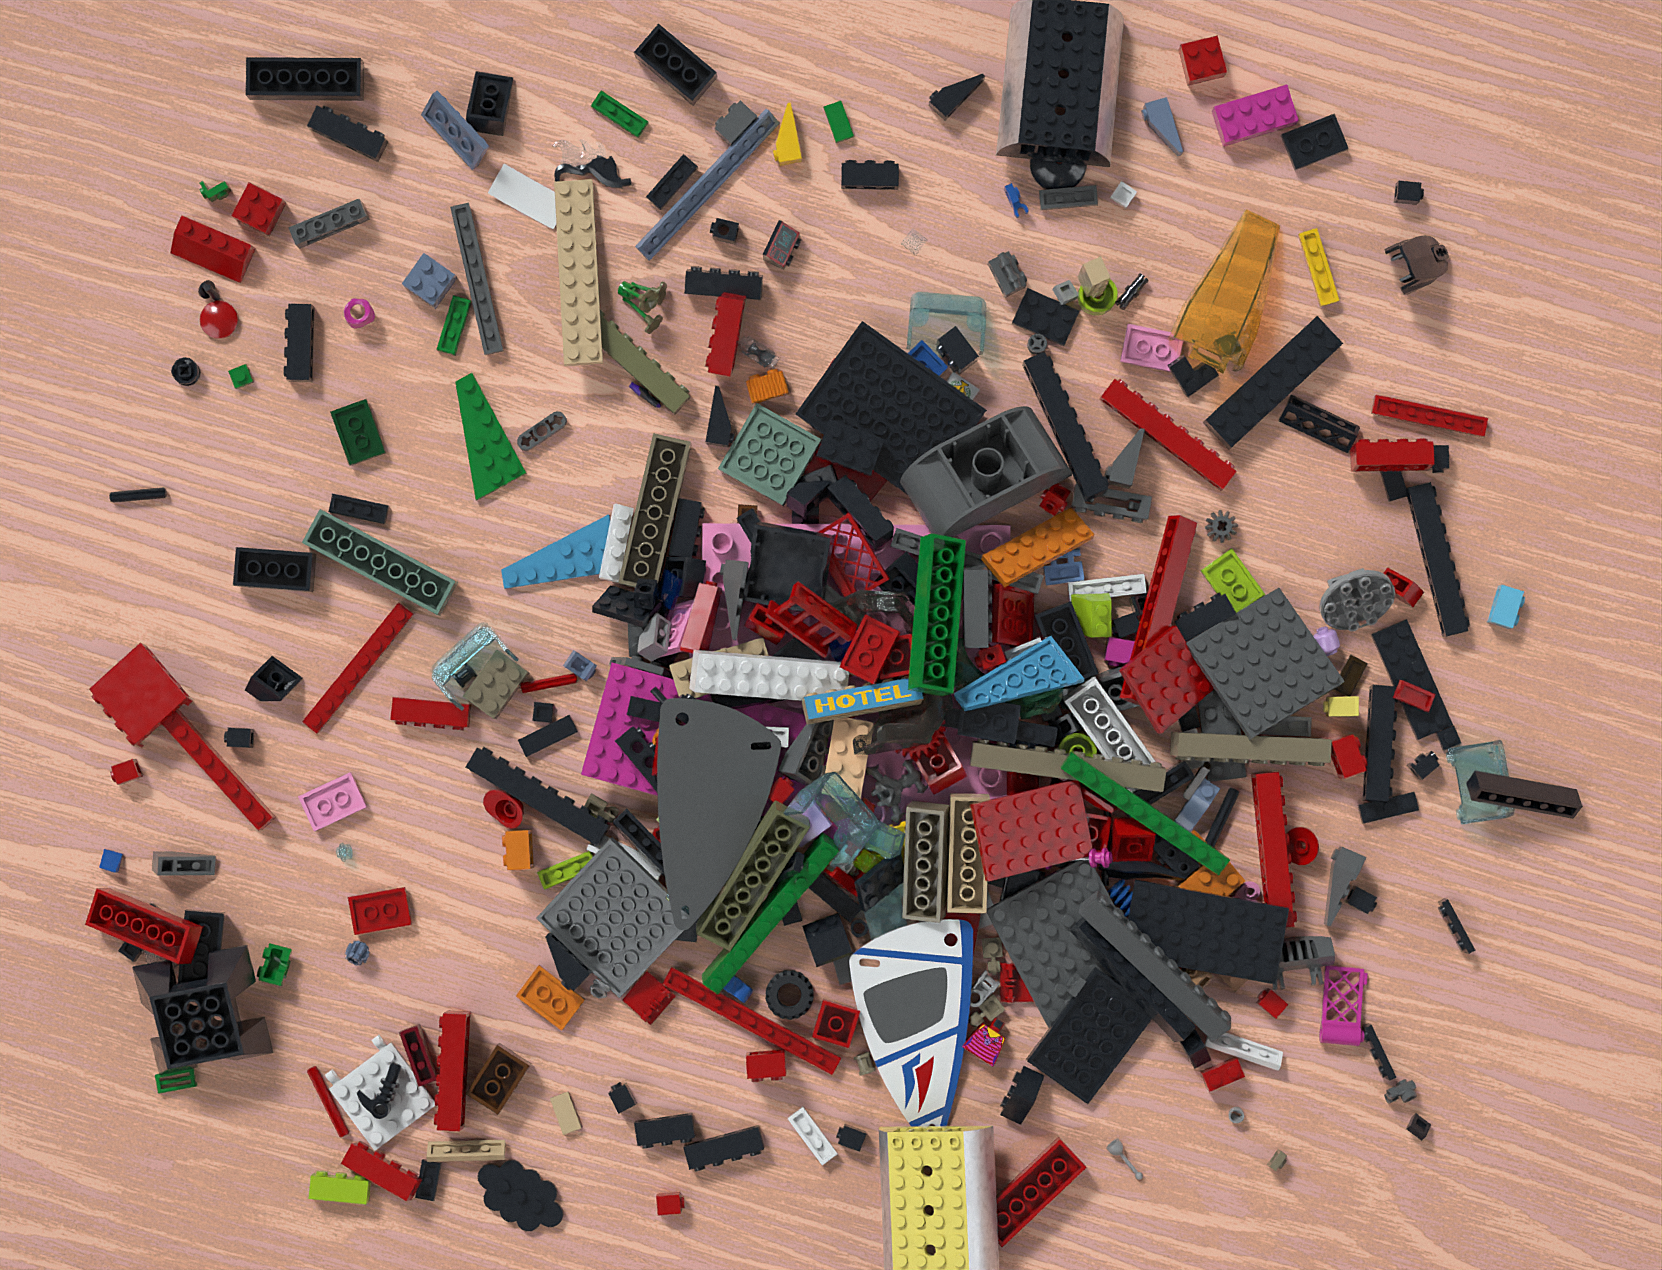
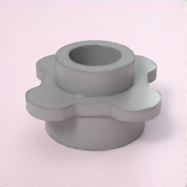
M595 979L593 981L594 984L590 986L591 994L599 999L607 997V992L611 988L602 981Z

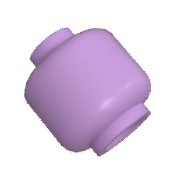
M1327 626L1317 629V633L1313 637L1325 654L1330 656L1337 653L1340 642L1336 631L1328 629Z

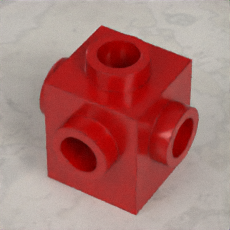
M1057 483L1051 486L1050 490H1044L1040 496L1043 500L1039 507L1055 516L1059 510L1063 512L1069 503L1065 500L1071 491Z
M988 644V648H979L980 651L976 653L977 657H974L977 668H981L982 672L987 670L989 673L1006 663L1000 644L994 646Z

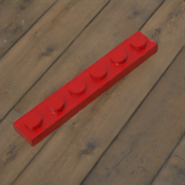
M1381 395L1374 396L1371 410L1373 415L1479 437H1485L1488 423L1487 417Z

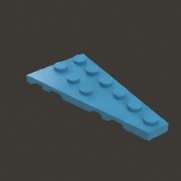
M608 514L501 569L504 589L600 574L610 525V515Z
M1049 636L955 692L954 697L964 711L1083 683L1084 678L1052 636Z

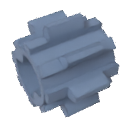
M353 941L352 944L349 943L345 950V959L349 963L361 966L362 962L366 963L369 957V947L363 942Z

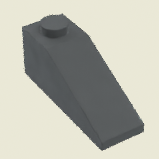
M153 851L152 871L157 876L215 875L216 856L173 851Z

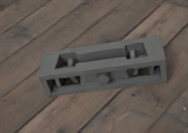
M356 199L288 228L295 245L301 249L370 219L363 202L360 199Z
M1077 483L1075 484L1071 507L1075 508L1076 512L1086 513L1089 510L1094 511V515L1105 516L1106 513L1113 515L1114 519L1120 520L1128 517L1132 518L1131 521L1136 523H1143V520H1148L1151 496L1108 489L1107 493L1098 496L1125 502L1128 499L1140 501V503L1129 502L1128 509L1137 510V512L1126 511L1127 508L1100 503H1095L1094 505L1087 504ZM1091 499L1088 502L1093 503L1094 499Z

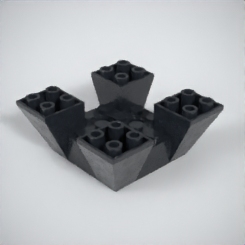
M248 945L209 952L208 978L177 984L172 961L170 960L132 967L141 1004L154 1015L159 1037H153L150 1040L159 1075L197 1068V1064L224 1058L240 1060L273 1053L265 1016L241 1021L235 997L256 982ZM190 1002H196L198 1005L194 1006ZM214 1016H218L222 1020H217L214 1018ZM195 1020H200L202 1024H198ZM179 1023V1024H181L183 1027H178V1026H176V1024ZM199 1038H204L207 1041L203 1042Z

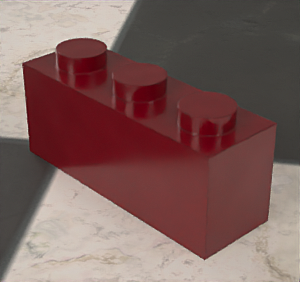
M417 1024L401 1030L399 1035L418 1087L436 1081L438 1072L421 1025Z

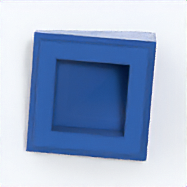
M104 849L99 868L117 873L123 854Z

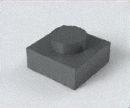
M1077 973L1075 977L1072 976L1067 982L1068 987L1066 990L1076 997L1086 983V980Z

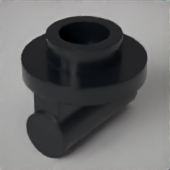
M206 280L199 286L198 293L203 299L210 297L214 301L220 299V295L215 291V284L212 281Z

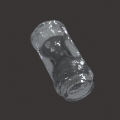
M750 335L747 338L743 337L738 344L740 347L739 352L745 354L765 369L773 370L780 360L776 352H773Z

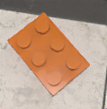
M538 965L516 997L562 1031L585 999L572 989L567 990L561 984L562 981L541 965Z

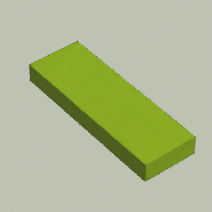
M585 852L538 871L537 874L543 889H548L574 878L592 859V852Z

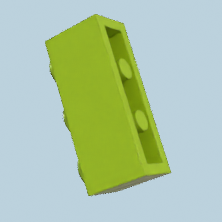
M316 1171L310 1177L308 1199L366 1205L369 1202L371 1181L359 1174H355V1177H348L347 1173L342 1172L328 1175V1171Z

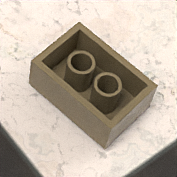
M496 650L463 697L493 719H497L530 672L501 651Z

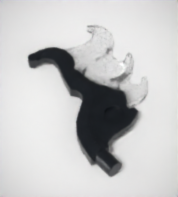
M583 139L579 140L582 143L581 147H576L567 140H558L553 144V148L559 147L562 150L561 163L554 173L555 182L560 181V176L563 173L580 176L591 173L607 187L623 189L625 186H632L631 178L621 179L618 177L616 163L612 156L606 159V149L602 143L596 142L597 149L592 148Z

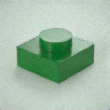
M247 364L228 371L235 389L254 383Z

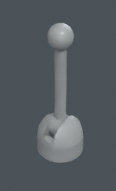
M1118 1138L1113 1140L1106 1149L1112 1155H1120L1135 1173L1136 1179H1142L1143 1174L1138 1172L1122 1153L1123 1144Z

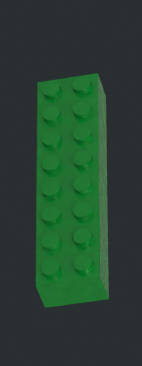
M933 533L920 538L908 690L938 696L954 693L966 540Z

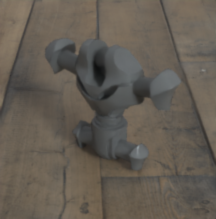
M913 759L904 761L902 766H905L908 774L902 775L899 780H894L886 775L882 776L877 770L879 764L866 768V775H872L877 781L875 788L871 792L872 796L877 795L879 798L878 806L887 805L892 808L894 815L891 817V820L896 823L906 814L905 812L901 813L899 807L903 789L906 787L910 788L913 784L918 789L917 793H924L928 789V785L924 786L921 780L922 775L920 771L914 768L912 764Z

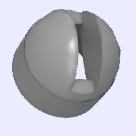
M1233 1107L1229 1110L1228 1115L1231 1122L1240 1123L1243 1121L1244 1112L1240 1107ZM1235 1111V1112L1241 1114V1116H1239V1115H1237V1114H1235V1113H1232V1112Z

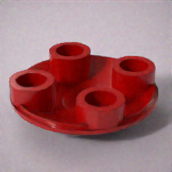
M225 301L210 302L201 311V328L212 338H227L231 336L237 327V311Z

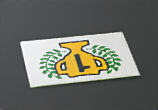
M952 372L947 379L948 383L972 400L980 390L956 373Z

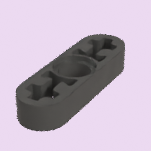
M559 411L553 412L522 433L517 439L518 446L524 451L533 449L564 428L567 423L566 416ZM555 416H558L559 418L563 417V419L561 420V425H558L556 423L552 426L554 428L553 431H551L549 425L545 423L548 420L550 424L555 421ZM540 426H545L548 430L547 434L543 437L537 435V428ZM533 431L534 436L539 440L535 442L533 438L529 441L530 446H522V439L524 437L527 439L531 438L532 435L530 433Z

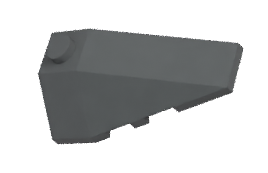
M1124 665L1094 675L1119 711L1140 706L1120 698L1124 678L1119 670ZM1082 683L1063 687L1061 692L1056 693L1062 709H1069L1063 697Z

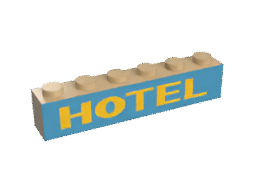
M908 675L902 677L901 680L893 681V679H886L882 683L875 685L869 682L857 688L855 686H848L840 691L830 689L825 691L824 694L809 693L803 698L802 705L808 725L921 704L923 696L922 692L908 690Z

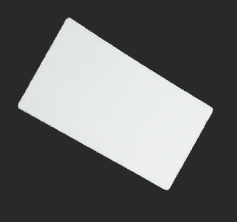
M503 164L488 194L547 227L554 229L556 226L555 192L510 166Z

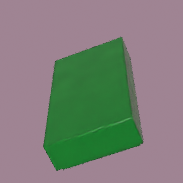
M842 101L823 106L835 143L853 138L854 135Z

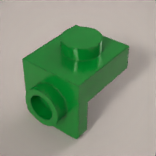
M204 181L199 182L202 187L199 189L201 194L211 202L226 198L229 195L228 193L232 191L225 181L211 189L208 188Z

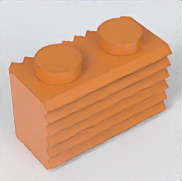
M778 369L769 370L767 375L761 377L759 374L749 376V380L746 381L752 405L789 394L783 371H778Z

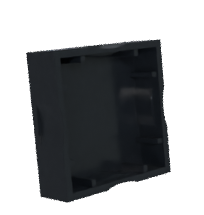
M760 521L754 524L750 550L751 562L746 575L743 600L768 605L769 601L773 600L778 605H781L789 600L793 585L798 581L824 600L835 535ZM797 604L790 608L791 610L797 611L804 610Z

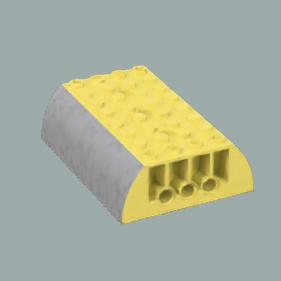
M993 1126L879 1127L884 1270H999ZM928 1165L932 1168L933 1173L931 1176L924 1174V1166ZM926 1205H931L934 1208L932 1216L926 1214ZM931 1244L935 1247L936 1253L934 1255L928 1254L926 1250L927 1245Z

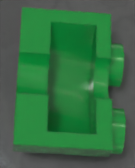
M269 943L268 948L265 947L262 958L265 959L264 965L259 966L257 971L258 980L282 986L283 978H286L291 962L289 958L292 954V949Z

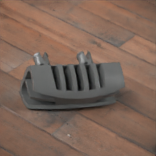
M1301 936L1284 938L1276 984H1273V990H1277V981L1281 990L1285 989L1282 972L1307 968L1310 970L1312 986L1316 984V977L1319 985L1324 984L1321 967L1333 965L1335 962V952L1331 937Z

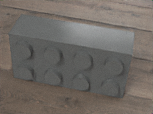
M986 565L964 566L963 644L965 648H988V642H992L991 628H988V623H992V611L988 609V604H992L991 590H988V584L992 583V576Z

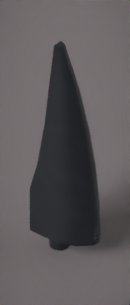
M1112 858V863L1109 864L1108 868H1104L1102 864H1099L1098 870L1108 871V877L1125 880L1168 879L1185 881L1186 878L1149 861L1113 862Z

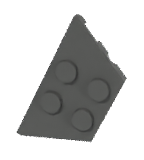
M632 656V658L611 657L609 665L616 663L673 679L671 671L662 668V664L654 661L650 662V664L645 663L642 658Z

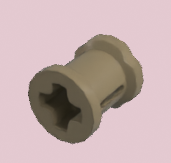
M870 1052L854 1056V1060H857L859 1066V1076L876 1070L872 1066L869 1057Z

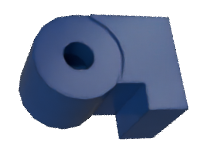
M736 975L723 988L743 1003H746L754 992L749 985Z

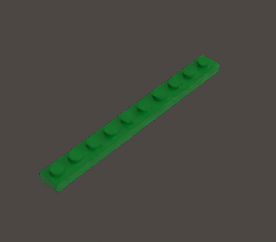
M1072 751L1060 766L1069 775L1217 875H1220L1229 863L1230 859Z

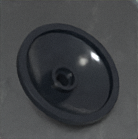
M1030 159V171L1034 180L1046 190L1077 186L1083 179L1087 165L1057 164L1053 161Z

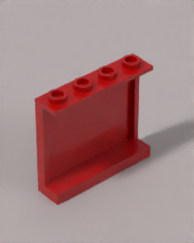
M141 642L89 688L93 694L91 696L97 704L101 703L104 707L103 712L109 718H113L116 721L114 725L121 732L124 731L128 735L126 737L127 741L131 745L143 747L144 745L141 742L183 704L189 706L193 702L191 697L148 646Z

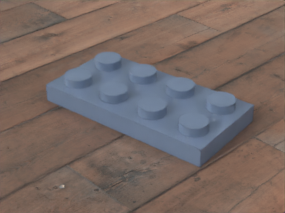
M437 90L431 95L421 116L473 170L478 167L489 145Z

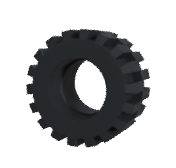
M784 970L777 973L769 981L765 993L768 1008L773 1014L788 1020L797 1019L805 1015L812 1006L814 998L813 986L809 979L803 973L796 972L795 970ZM785 984H795L801 991V999L794 1006H786L779 1000V989Z

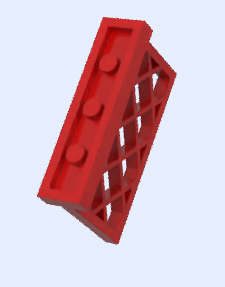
M851 513L844 515L819 531V533H825L828 530L836 532L829 572L848 603L854 602L890 579ZM846 519H849L852 524L850 532L840 530L842 522ZM839 533L850 535L847 546L837 543ZM853 536L861 539L860 549L850 547ZM836 546L847 548L844 559L836 556ZM849 549L859 551L857 562L847 560ZM862 553L870 554L872 558L870 566L860 563ZM846 563L856 565L854 576L846 573ZM859 566L870 568L867 579L857 577ZM872 570L880 571L883 579L878 582L870 580ZM856 579L866 581L865 590L860 593L855 588Z

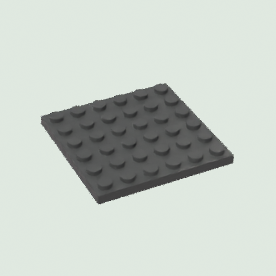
M1280 588L1275 589L1238 611L1237 614L1186 642L1192 657L1249 740L1345 682Z
M613 837L606 842L536 917L605 985H608L611 991L619 998L684 931L677 929L674 924L667 889ZM683 906L681 909L682 919H689V910Z

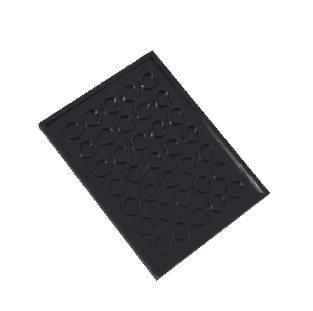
M861 321L795 415L823 435L831 419L883 438L884 442L873 471L908 495L900 483L901 477L908 467L935 446L976 426L987 410L868 324Z

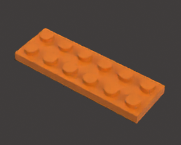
M1070 507L982 555L981 560L1000 583L1006 587L1092 540L1095 534Z

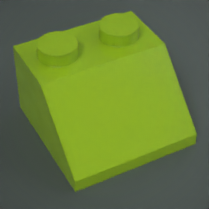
M1071 594V602L1083 634L1092 638L1111 637L1110 594Z

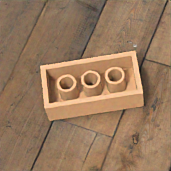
M850 718L834 720L822 793L861 799L873 722Z

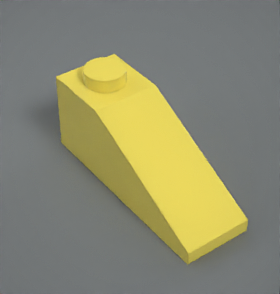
M1326 697V701L1323 702V712H1326V717L1359 716V697Z

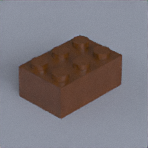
M498 1043L466 1092V1095L498 1115L532 1063L501 1043Z

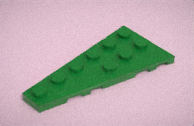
M470 373L455 381L474 494L477 501L527 473L473 373Z

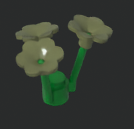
M623 281L618 288V294L623 297V301L628 303L644 318V321L648 324L645 332L651 334L653 330L659 327L663 317L657 315L653 319L645 313H649L651 309L656 307L657 303L658 305L662 304L666 296L667 284L662 281L658 288H649L634 282L630 284ZM637 289L646 291V293L640 295ZM635 297H637L640 301L639 307L635 305L631 301V299L633 300Z

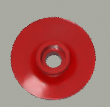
M1306 827L1291 829L1288 832L1289 845H1286L1287 853L1291 855V862L1296 865H1307L1313 862L1319 852V842L1316 835ZM1303 842H1304L1305 845H1306V848H1305V849L1302 847V843H1303Z

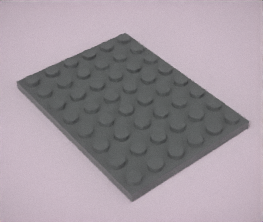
M1089 860L1074 861L986 910L1048 1028L1073 997L1066 990L1068 987L1067 982L1072 976L1075 977L1078 973L1086 979L1094 967H1096L1116 981L1070 932L1072 927L1082 918L1079 914L1081 903L1096 891L1106 895L1111 904L1115 906L1095 868H1091Z

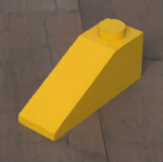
M791 103L786 105L776 141V150H773L774 160L779 161V166L802 162Z

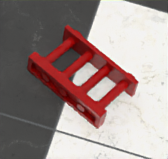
M799 581L793 585L789 600L781 605H778L773 600L769 601L765 616L823 658L827 657L832 641L840 636L848 642L851 641L857 628L855 622ZM795 604L804 609L796 616L787 611ZM812 615L819 621L809 627L802 620ZM824 626L833 630L826 637H822L817 633Z

